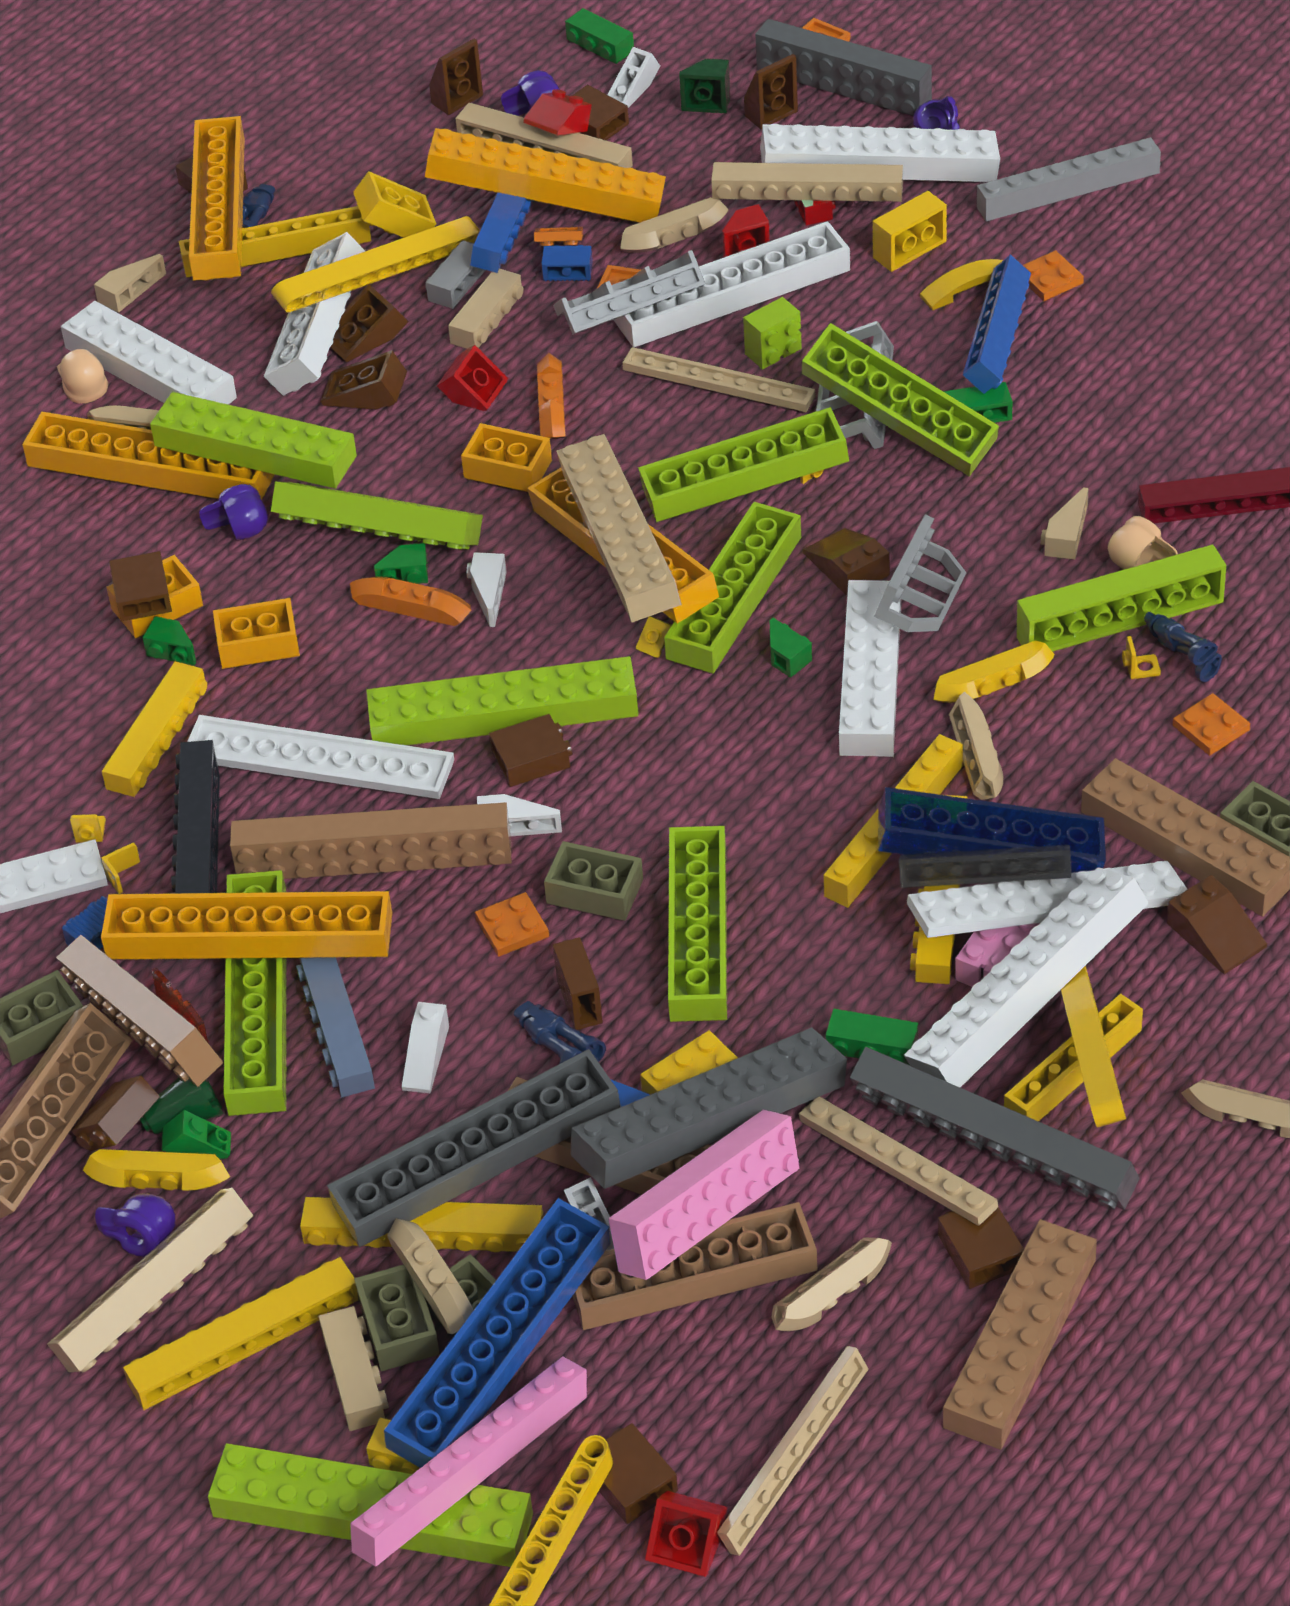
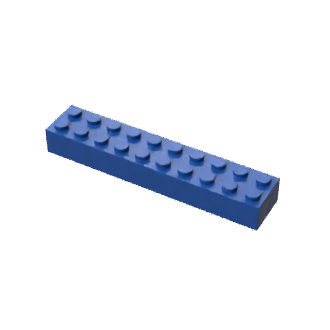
M558 1198L384 1429L386 1448L421 1468L479 1423L609 1247L610 1226Z

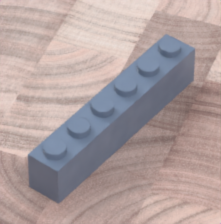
M336 957L300 958L301 964L296 965L300 982H306V985L302 986L306 1002L312 1001L313 1006L309 1007L312 1022H318L319 1027L315 1028L318 1042L320 1045L325 1043L326 1046L325 1049H322L326 1066L331 1065L333 1069L329 1071L332 1087L339 1088L341 1097L375 1089L371 1066Z

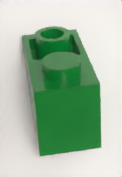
M425 543L399 545L374 565L375 576L388 577L415 584L428 583V559Z
M155 616L143 636L146 656L195 665L196 658L193 644L180 622Z
M774 617L770 619L771 665L791 678L812 661V642L807 637L793 631L787 624L781 623Z
M183 1110L163 1126L162 1150L165 1152L215 1154L219 1159L230 1156L231 1132L186 1110Z

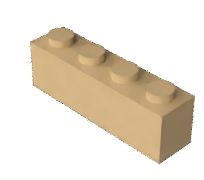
M499 269L498 273L491 272L448 325L450 344L468 349L473 345L479 348L482 343H485L488 335L493 329L498 327L501 319L510 312L517 299L521 298L523 294L521 275Z
M354 1306L319 1315L324 1342L349 1431L377 1424L379 1418L385 1419L383 1409H387L389 1406L385 1391H378L377 1384L382 1382L378 1366L371 1367L370 1360L374 1359L371 1342H364L363 1335L367 1334L363 1316L357 1318Z

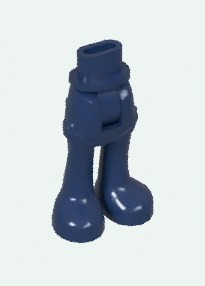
M260 184L244 196L242 228L257 226L260 219L266 216L270 204L274 200L273 194L276 191L272 185Z
M1152 612L1145 614L1144 621L1150 633L1158 638V641L1164 647L1173 652L1188 655V659L1196 665L1195 676L1200 681L1207 682L1214 678L1222 661V656L1216 652L1218 646L1214 642L1186 632L1183 625L1164 615H1155Z
M527 1001L514 1011V1016L519 1019L520 1026L525 1028L526 1032L532 1037V1041L552 1050L560 1058L559 1064L588 1049L598 1062L602 1060L606 1051V1045L603 1041L594 1036L585 1035L565 1023L563 1017L551 1010L545 1009L540 1004L534 1005L532 1002ZM562 1036L570 1043H572L575 1047L568 1045L564 1041L560 1040L558 1037Z

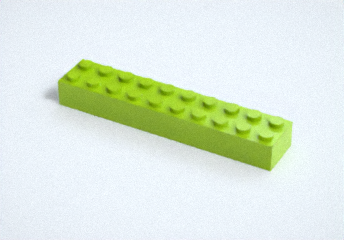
M630 656L366 689L372 741L399 745L485 736L491 732L546 714H550L554 723L558 722L560 726L638 716L637 693Z
M282 870L227 875V893L286 892ZM226 958L224 1098L228 1116L286 1111V958Z
M226 1443L208 1494V1500L213 1517L351 1540L350 1523L412 1474ZM477 1485L400 1548L511 1567L526 1541L532 1520L533 1509L530 1493Z

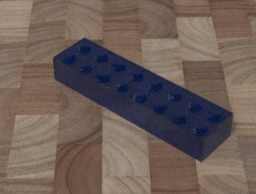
M885 787L878 808V851L1047 875L1093 871L1098 867L1103 869L1106 862L1104 818Z

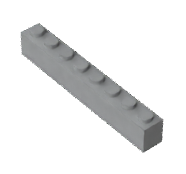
M1150 137L977 185V209L985 221H990L1159 174L1161 151Z

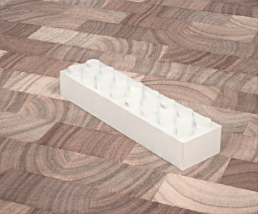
M346 232L314 249L304 273L365 252V250ZM351 291L288 313L264 377L283 396L292 391H298L309 382L314 383L321 376L322 366L327 360L328 350L333 344L334 334L339 328V321L345 312V305L351 296Z
M93 301L61 326L66 349L70 351L76 349L88 350L101 362L104 370L165 403L172 392L228 405L237 398L232 375L97 301Z
M848 581L839 725L840 756L894 757L900 628L874 617L890 581ZM899 599L898 603L892 602L890 609L901 613V599Z

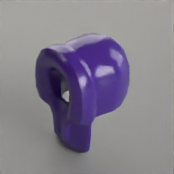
M537 70L524 75L518 81L517 86L502 93L501 102L506 113L519 116L529 112L543 93H552V90H560L551 75L545 71Z
M947 96L943 99H933L923 103L915 111L913 117L914 128L960 129L957 123L958 111L957 106H955V99L952 96Z
M246 484L226 489L219 495L218 501L199 510L200 519L205 529L210 530L229 524L235 538L239 540L259 534L268 522L267 510L258 491L253 486Z
M148 1193L133 1195L121 1209L98 1207L95 1212V1221L99 1231L108 1238L120 1241L123 1250L140 1257L148 1255L172 1233L176 1221L175 1212L171 1204L160 1196ZM126 1227L133 1228L137 1231L133 1235H129L126 1231Z

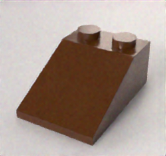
M475 38L440 57L430 81L431 104L447 115L483 96L478 42Z
M794 54L756 71L744 96L745 117L759 129H762L763 124L771 125L798 112L796 55Z
M368 284L345 309L339 321V328L334 334L333 344L330 347L346 362H349L392 340L409 321Z
M392 350L331 372L320 402L324 406L363 409L390 407L397 403L407 370Z
M847 528L803 549V554L847 597L849 580L879 581L890 575V553L875 538Z
M1212 875L1168 902L1167 924L1224 975L1267 947L1266 941L1232 893Z

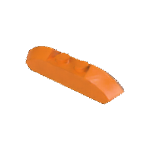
M548 353L537 363L540 436L547 438L566 437L562 361Z
M388 577L362 578L350 583L352 599L362 606L451 626L461 623L471 612V606L462 598L438 588Z

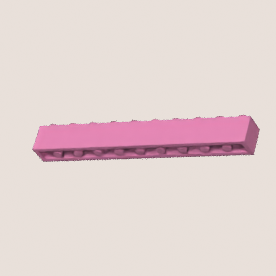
M562 1356L351 1522L352 1552L375 1567L586 1399V1369Z

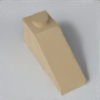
M158 254L108 272L94 284L98 303L118 313L166 274L163 255Z
M1083 487L1049 519L1047 530H1042L1041 545H1045V556L1076 559L1088 508V488Z

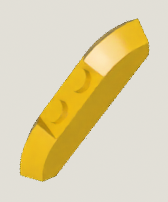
M1032 641L943 674L937 681L933 700L943 703H956L958 697L963 692H966L972 699L1007 686H1012L1042 671L1051 662L1055 654L1044 642Z
M99 1149L90 1155L83 1169L94 1180L120 1188L198 1190L211 1187L230 1178L222 1161L215 1154Z

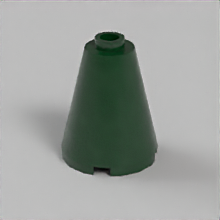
M178 1077L158 1094L160 1097L140 1120L147 1132L152 1130L154 1134H159L163 1132V1126L183 1110L205 1120L218 1118L224 1115V1112L221 1110V1104L209 1081L205 1080L197 1087L189 1079L183 1082Z

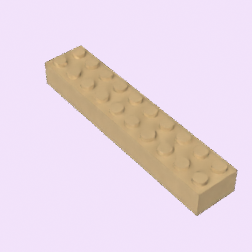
M605 434L594 436L588 440L557 450L556 452L566 482L631 622L682 605L675 579Z

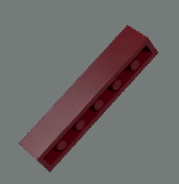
M1290 467L1139 485L1138 506L1141 516L1154 524L1290 507Z

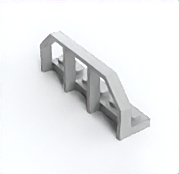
M690 250L680 258L654 270H650L649 266H647L627 280L611 285L610 281H607L592 293L567 301L566 297H564L553 306L557 316L565 315L573 335L701 287L706 283L694 253Z
M878 321L846 332L859 341L874 336L871 348L893 360L894 346ZM819 384L816 411L829 407L834 410L851 404L837 395L829 398L830 391ZM865 412L863 419L840 426L845 438L862 433L864 439L869 441L874 449L884 445L886 425Z
M926 514L896 568L874 617L906 632L938 631L966 575V571L948 549L930 542L935 531L930 528L934 518ZM925 554L941 561L955 581L918 565L921 556ZM913 577L949 594L946 603L908 587L909 579ZM899 599H902L939 617L910 618L890 609L892 602L898 603Z

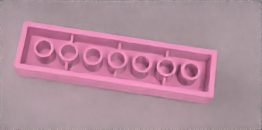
M767 1110L760 1111L608 1218L618 1271L644 1280L649 1279L800 1169L791 1116Z

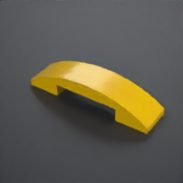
M979 260L955 268L927 286L920 293V298L932 311L953 303L954 294L989 281L993 269L1003 260Z

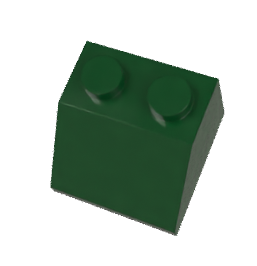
M704 59L680 71L681 111L727 114L731 97L729 60Z

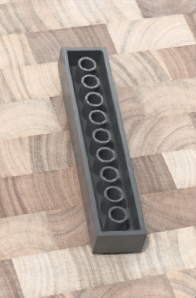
M811 1027L573 1127L571 1156L606 1189L722 1139L762 1110L782 1113L845 1085L847 1058Z
M868 1047L864 1048L850 1076V1079L856 1086L855 1090L862 1094L861 1098L873 1105H877L880 1102L888 1106V1111L900 1117H903L904 1113L912 1116L915 1123L925 1128H929L930 1125L940 1129L939 1133L950 1139L955 1140L956 1136L966 1140L965 1144L977 1151H981L982 1148L992 1152L991 1155L1002 1162L1007 1163L1008 1160L1019 1163L1018 1167L1027 1173L1034 1174L1037 1171L1044 1174V1178L1054 1185L1061 1186L1062 1183L1072 1187L1071 1191L1085 1198L1088 1195L1094 1196L1099 1199L1098 1202L1109 1209L1114 1210L1115 1207H1119L1125 1210L1140 1179L1131 1161Z
M588 1049L330 1183L327 1187L332 1205L360 1248L389 1233L396 1218L411 1221L571 1137L573 1127L620 1108L618 1089Z

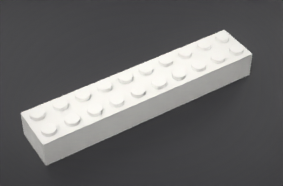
M763 124L760 145L762 163L903 165V180L989 182L997 180L1000 155L995 131L945 130L940 128H873L870 126H803L800 124Z
M827 221L699 266L706 283L705 285L613 320L634 348L850 271V248Z
M1099 867L1092 871L1086 880L1076 889L1072 890L1058 907L1052 909L1049 915L1038 926H1035L1027 937L1014 946L1000 963L994 965L991 971L980 982L976 983L968 994L956 1002L941 1020L935 1022L932 1028L912 1045V1048L904 1054L910 1066L961 1087L1149 904L1135 878Z

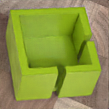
M784 297L743 317L745 355L762 370L780 361L781 356L785 358L802 349L801 332L799 331L801 329L800 311Z

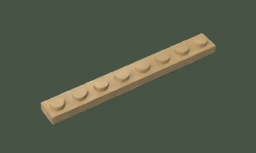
M633 347L623 361V370L803 412L808 411L815 398V389Z
M821 1097L814 1099L799 1113L800 1122L978 1226L998 1208L996 1198Z
M847 1346L717 1531L730 1554L740 1556L868 1371V1367L856 1347Z

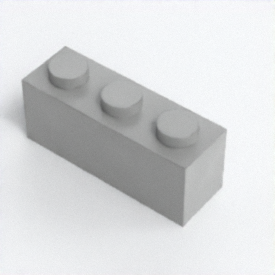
M462 240L452 250L448 258L439 265L434 274L427 279L425 288L428 301L453 309L486 271L470 266L473 243Z

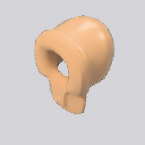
M76 349L69 352L57 366L62 378L63 390L71 401L89 403L101 398L107 392L108 381L104 375L103 366L88 350Z
M1133 516L1127 520L1125 525L1112 535L1108 543V552L1111 560L1123 570L1149 563L1152 560L1156 561L1178 554L1173 546L1162 539L1161 531L1157 525L1141 516Z

